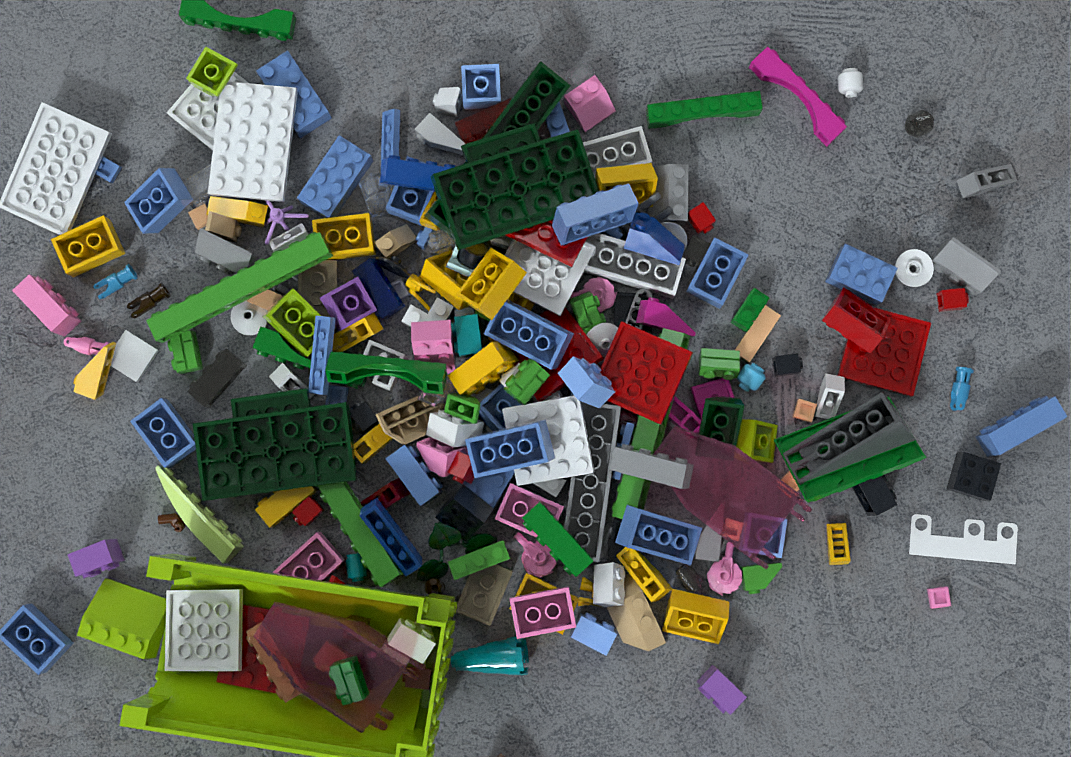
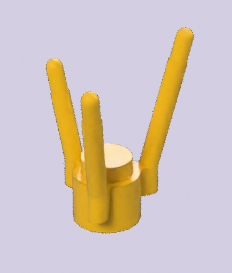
M413 273L407 279L405 286L409 288V293L429 311L431 309L430 306L416 292L420 293L425 289L435 294L436 291L425 285L426 282L420 276Z

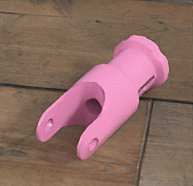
M67 337L64 339L65 346L86 355H97L104 346L109 344V342H97L89 337Z

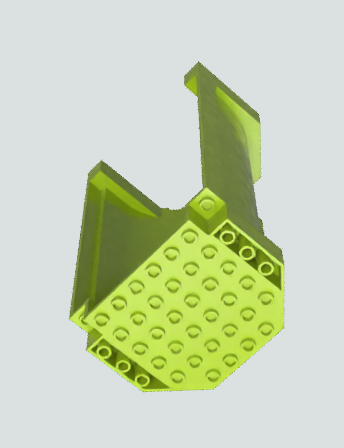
M173 553L149 557L146 577L169 581L174 580L171 590L243 589V604L311 617L310 624L344 629L348 616L351 614L371 618L368 633L384 641H388L387 637L400 618L405 621L409 619L414 623L416 621V623L429 625L432 628L436 644L423 664L399 651L401 665L398 672L378 686L368 689L370 694L364 700L343 706L341 700H338L336 697V686L303 681L307 690L285 703L284 699L281 700L276 693L216 682L218 671H165V627L158 669L155 675L157 682L154 687L149 689L147 694L123 704L119 726L314 757L434 756L435 744L432 743L439 731L440 720H437V718H439L444 706L445 698L442 695L446 690L448 678H445V675L449 670L451 658L447 657L453 648L454 639L450 637L454 633L456 622L452 620L457 610V602H454L455 597L433 593L428 596H417L196 562V557ZM408 666L432 669L430 689L405 687V682H402L403 670H407Z

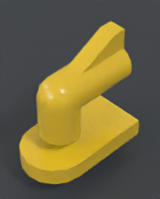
M582 577L580 590L592 592L591 598H593L594 583L586 577ZM579 597L578 606H598L593 604V599Z

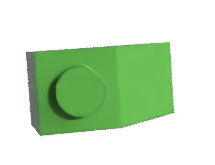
M448 394L444 413L477 424L480 410L478 399L471 395L468 396V394Z
M782 563L741 566L743 590L748 591L749 594L760 593V589H766L782 568Z

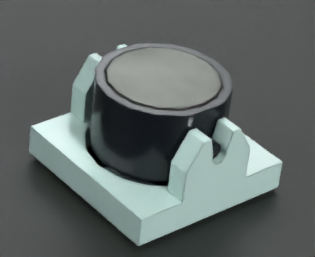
M484 242L458 250L455 246L446 267L469 277L489 251V247Z

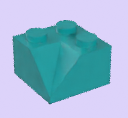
M477 314L454 317L455 322L451 323L452 333L454 337L457 336V341L454 342L455 353H459L460 358H471L483 349Z

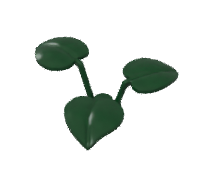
M435 522L433 531L428 539V544L430 548L440 550V559L438 561L431 559L425 562L417 573V580L429 581L431 579H440L448 572V564L442 563L444 561L443 549L457 543L461 539L459 530L441 522ZM480 533L472 536L468 543L464 542L461 545L466 548L465 554H469L497 543V537Z

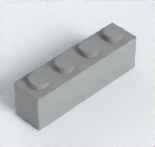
M628 444L614 447L609 470L680 489L689 488L694 465L687 463V459L676 457V460L669 459L668 454L658 453L654 455L651 454V450L640 448L639 451L634 450V446Z

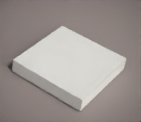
M125 330L116 344L111 366L135 382H139L159 350Z

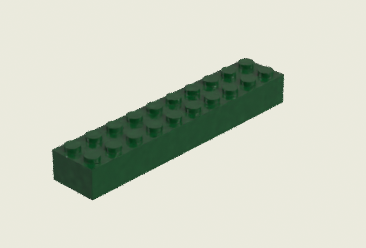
M540 61L481 139L535 123L538 131L571 85ZM437 197L424 216L452 237Z

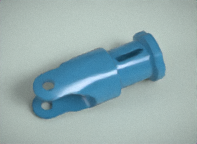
M127 264L126 268L118 273L114 272L94 284V289L108 284L106 291L98 296L99 299L106 298L124 287L125 283L132 279H137L138 276L130 264Z
M956 367L957 375L952 385L950 408L953 411L965 408L971 387L969 385L970 377L974 372L971 368Z

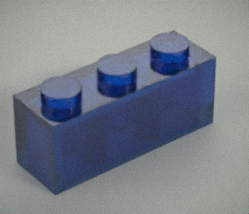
M369 258L352 270L354 274L353 279L359 277L377 309L375 314L379 318L388 319L406 307L380 265L375 262V259Z

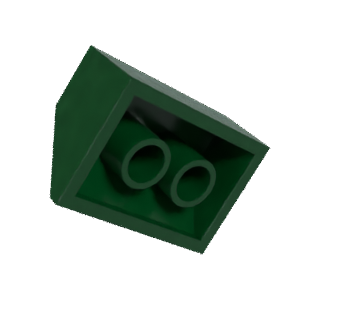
M725 396L705 399L695 449L696 456L733 461L745 406L741 399Z

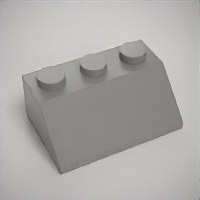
M667 164L653 167L658 177L656 192H659L661 197L653 204V207H648V215L654 217L670 206L673 210L672 213L659 223L673 222L678 225H686L688 221L689 164Z
M202 228L200 229L195 253L200 256L199 260L207 264L213 262L217 264V269L225 273L227 270L233 272L232 276L236 275L237 271L242 268H250L259 260L252 253Z
M954 237L943 243L931 259L934 270L939 273L943 272L951 282L960 284L968 294L975 296L982 293L1001 272L1000 269Z

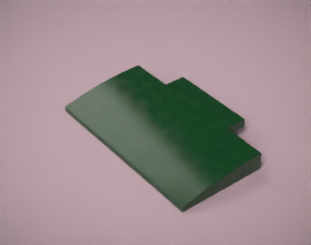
M535 123L462 145L461 149L466 164L437 172L430 176L458 250L554 220L556 208L564 202L571 203L580 197H589L599 191L579 130L577 129L540 141Z
M305 388L230 399L233 418L193 423L202 501L357 480L349 402L311 407L309 390Z

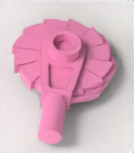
M597 277L589 279L583 286V290L573 292L570 297L571 299L586 292H591L593 296L597 295L600 306L597 308L599 312H602L613 306L617 292H614L613 284L611 285L608 279Z
M518 532L514 538L523 546L524 552L521 561L525 571L539 578L553 573L552 569L557 563L549 553L551 549L547 545L543 547L538 541L536 543L528 541Z
M726 543L725 557L719 560V562L715 561L707 573L710 589L721 596L724 593L732 594V592L738 590L743 581L742 570H740L736 563L734 564V559L732 558L733 543Z

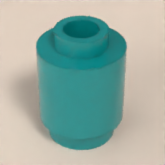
M359 553L347 555V560H345L348 579L352 578V582L364 580L363 576H367L366 568L361 563L362 557Z

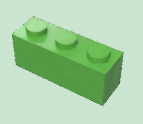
M504 540L448 561L454 580L506 561L510 559V555Z

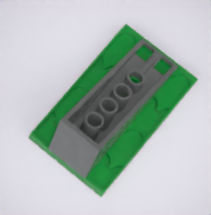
M883 392L854 410L774 439L796 484L808 503L833 493L844 491L869 479L878 478L896 469L900 470L927 458L894 403Z

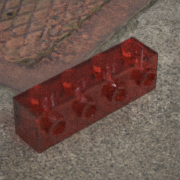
M511 98L455 122L460 139L467 144L482 138Z

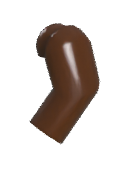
M176 513L158 515V523H170L175 528V532H182L185 528L184 521Z

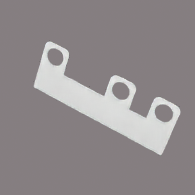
M920 514L912 516L909 554L1016 564L1018 527L1014 523H999L997 527V541L984 540L985 524L981 520H966L964 524V538L931 535V517ZM919 518L927 521V528L923 531L915 527V522ZM972 523L980 526V533L976 536L968 532V527ZM1005 526L1011 527L1014 532L1013 536L1009 539L1001 535V530Z

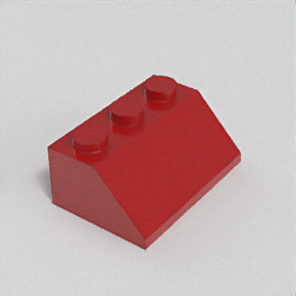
M844 287L822 319L828 327L834 328L844 338L850 339L859 348L869 353L884 338L892 320Z

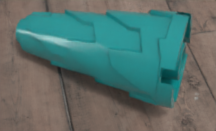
M517 636L455 652L454 656H451V666L458 671L521 676L527 675L529 667L524 668V663H529L526 639H517Z

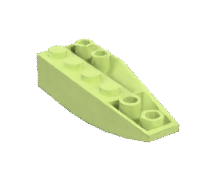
M158 465L155 469L162 486L184 523L223 564L228 563L244 547L241 544L242 539L235 533L231 534L227 530L229 528L228 525L221 519L218 521L214 517V511L208 506L204 507L200 503V497L195 493L191 494L186 489L188 486L181 479L177 480L170 468Z

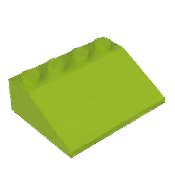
M105 578L82 616L77 636L141 659L156 658L166 627V598Z

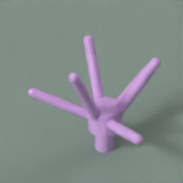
M265 200L271 211L270 218L264 225L267 226L272 222L265 244H269L276 223H280L288 231L290 229L284 222L285 218H308L309 215L287 214L285 212L291 210L293 206H288L281 210L274 208L270 201Z

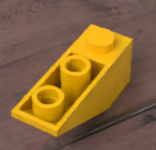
M378 424L354 444L355 456L362 464H366L393 438L385 434L381 425Z

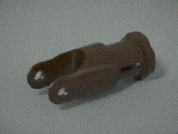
M160 283L154 290L147 291L128 303L127 308L133 309L140 305L131 314L132 318H138L156 307L158 302L169 298L171 295L164 284Z
M431 579L425 583L424 589L428 595L431 593L442 595L445 591V584L439 579ZM434 585L437 586V589L435 591L432 589V586Z

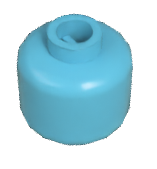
M753 362L745 364L737 377V380L740 382L739 387L747 392L750 389L753 391L758 390L766 378L765 370Z

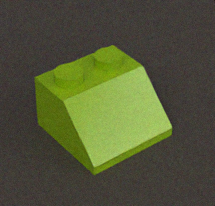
M205 46L186 79L194 87L206 94L219 97L238 64Z
M742 419L734 458L773 463L775 453L774 439L777 436L778 425L758 420Z

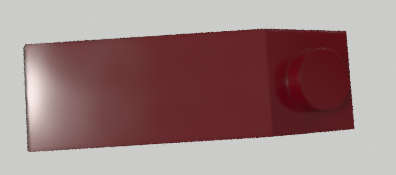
M398 478L389 482L360 503L364 507L375 498H378L387 510L411 493L401 479Z

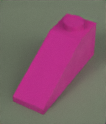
M648 297V300L640 301L636 323L660 330L665 328L695 337L696 333L667 305L659 303V299Z

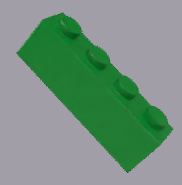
M541 501L522 517L524 520L522 524L530 532L533 530L538 535L536 539L543 547L547 545L551 549L550 555L556 561L561 560L564 564L563 569L570 576L573 574L577 577L594 561Z

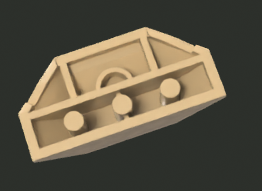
M423 393L377 413L376 417L385 434L402 445H406L426 435L430 413L443 410L445 404L440 394Z
M629 573L626 574L624 578V605L607 607L623 643L650 651L666 642L642 589Z

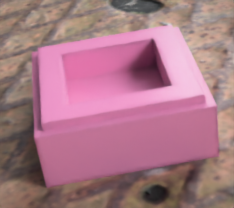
M947 586L927 589L931 609L951 606Z

